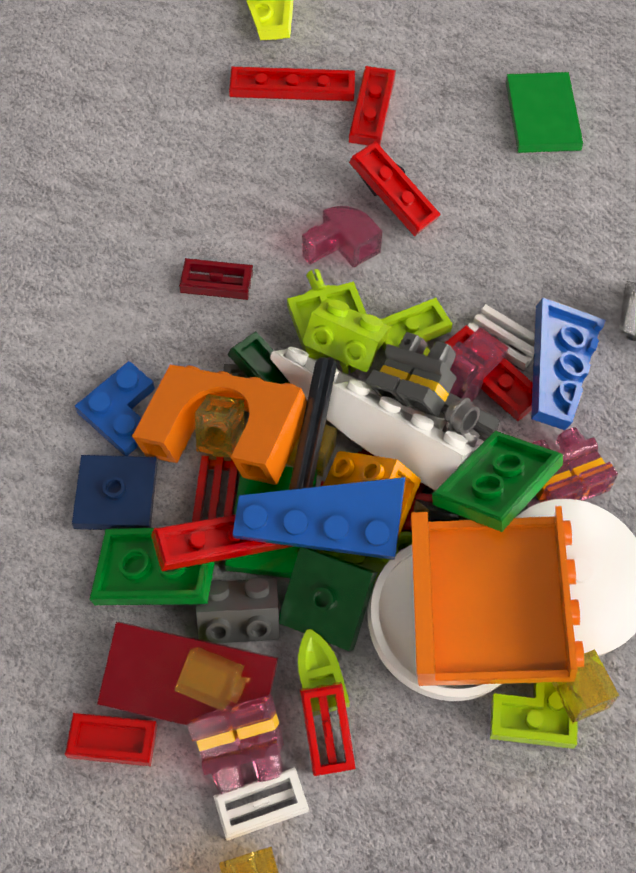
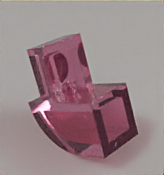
M349 206L331 207L323 210V224L313 226L302 235V256L311 265L338 250L354 268L381 253L383 231L366 213Z
M481 327L464 343L458 341L452 348L456 352V356L450 370L456 376V380L450 393L461 399L465 397L470 398V402H472L480 394L484 378L507 356L509 347Z

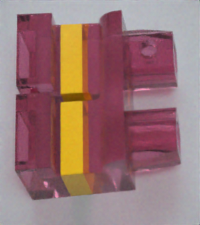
M576 427L560 433L556 442L561 450L556 452L563 454V465L536 494L539 502L554 499L585 501L610 491L618 473L611 462L605 463L598 453L596 439L593 437L586 440ZM541 439L533 442V444L550 449L546 440Z
M272 694L236 704L233 708L229 706L195 716L187 725L192 741L197 742L202 757L203 774L212 773L215 784L221 794L236 790L244 785L245 782L239 765L253 762L258 782L269 781L281 776L282 762L280 751L284 746V741Z

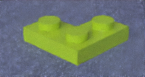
M433 298L382 318V323L391 327L388 338L382 347L384 350H386L387 344L398 347L406 332L418 335L427 342L451 332L453 324L437 298ZM426 347L422 355L428 356L430 352L428 347Z
M578 670L574 682L534 683L533 698L493 694L491 701L490 739L574 749L577 746Z

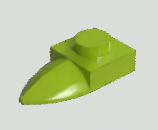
M311 629L306 630L298 653V670L302 688L309 689L319 685L327 686L341 682L346 708L350 707L344 679L334 651L319 634ZM327 695L329 712L336 711L335 695ZM318 697L310 698L313 716L321 715Z

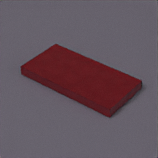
M119 621L115 624L97 704L208 731H215L236 724L239 726L243 722L266 716L278 657ZM262 734L244 739L260 742Z

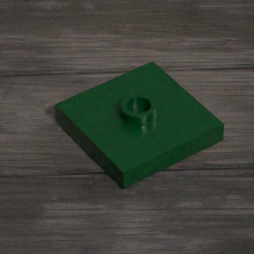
M300 547L279 615V624L304 634L306 630L311 629L329 644L347 651L354 650L378 572L316 549Z

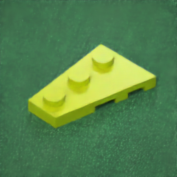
M246 0L260 41L290 38L294 0Z

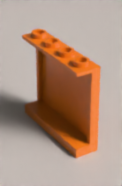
M555 506L554 516L514 518L503 532L472 520L429 522L428 512H412L418 685L574 682L578 670L577 667H584L583 642L575 641L573 625H580V607L578 599L571 600L569 585H576V567L574 559H567L566 545H572V527L570 520L563 521L562 506Z

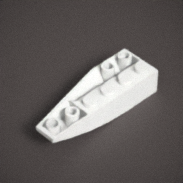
M296 347L273 351L270 359L291 384L302 389L308 400L316 360L309 358L307 352ZM336 369L326 419L348 438L374 456L398 459L421 479V483L435 491L484 442L479 439V433L473 429L467 434H462L457 430L454 432L449 431L447 428L448 422L445 419V415L441 412L436 417L412 409L409 406L401 405V403L392 398L380 397L367 383Z

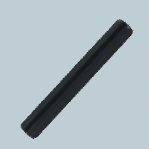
M320 357L315 362L289 490L313 487L337 368L336 362L332 359Z

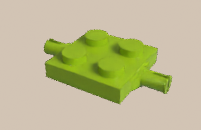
M314 269V274L312 270L306 274L311 290L305 294L287 298V307L303 351L309 354V358L317 361L320 357L328 358L330 356L305 346L303 338L312 312L325 299L339 300L346 303L349 309L361 314L367 313L354 281L338 286L325 285L320 270ZM339 361L343 373L348 374L349 370L350 373L356 370V368Z

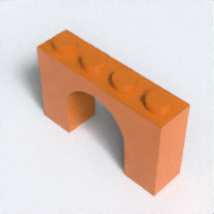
M170 364L132 437L146 457H156L159 460L178 463L192 433L201 421L217 411L241 409L249 412V418L231 459L243 478L277 485L301 433L307 399L302 389L291 383L278 384L264 381L258 377L244 378L233 376L224 371L216 373L200 370L191 365L183 367Z

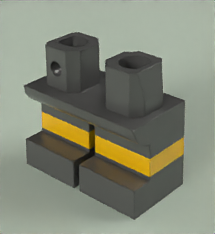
M406 332L398 347L387 344L385 350L387 359L380 371L372 370L366 383L380 397L392 398L401 403V405L409 406L412 409L438 417L456 380V376L450 370L456 352L450 345L436 341L428 356L422 355L428 344L418 335Z

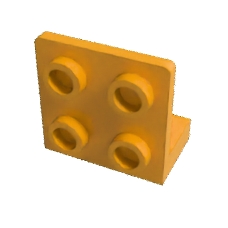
M338 451L323 486L406 477L398 533L399 538L421 479L398 459Z

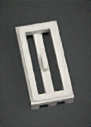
M485 304L481 313L474 317L473 323L468 324L475 333L498 353L520 369L525 370L534 359L535 334ZM480 327L494 334L498 338L496 339L493 336L489 335L485 331L481 330ZM509 345H512L513 347L517 348V349L520 350L521 352L525 353L526 356H524V355L520 354L519 352H517L516 350L512 349L511 347H509Z
M295 767L213 796L227 841L309 812ZM291 782V789L228 811L226 810L225 804ZM294 798L297 800L296 804L231 826L230 821Z

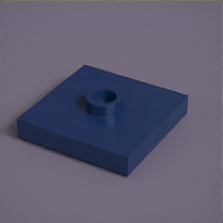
M81 455L72 518L73 528L88 530L151 528L158 465L157 458Z

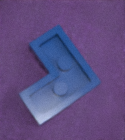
M128 361L75 405V409L87 423L120 453L128 456L139 447L132 435L141 417L132 409L155 390L154 382L133 363Z

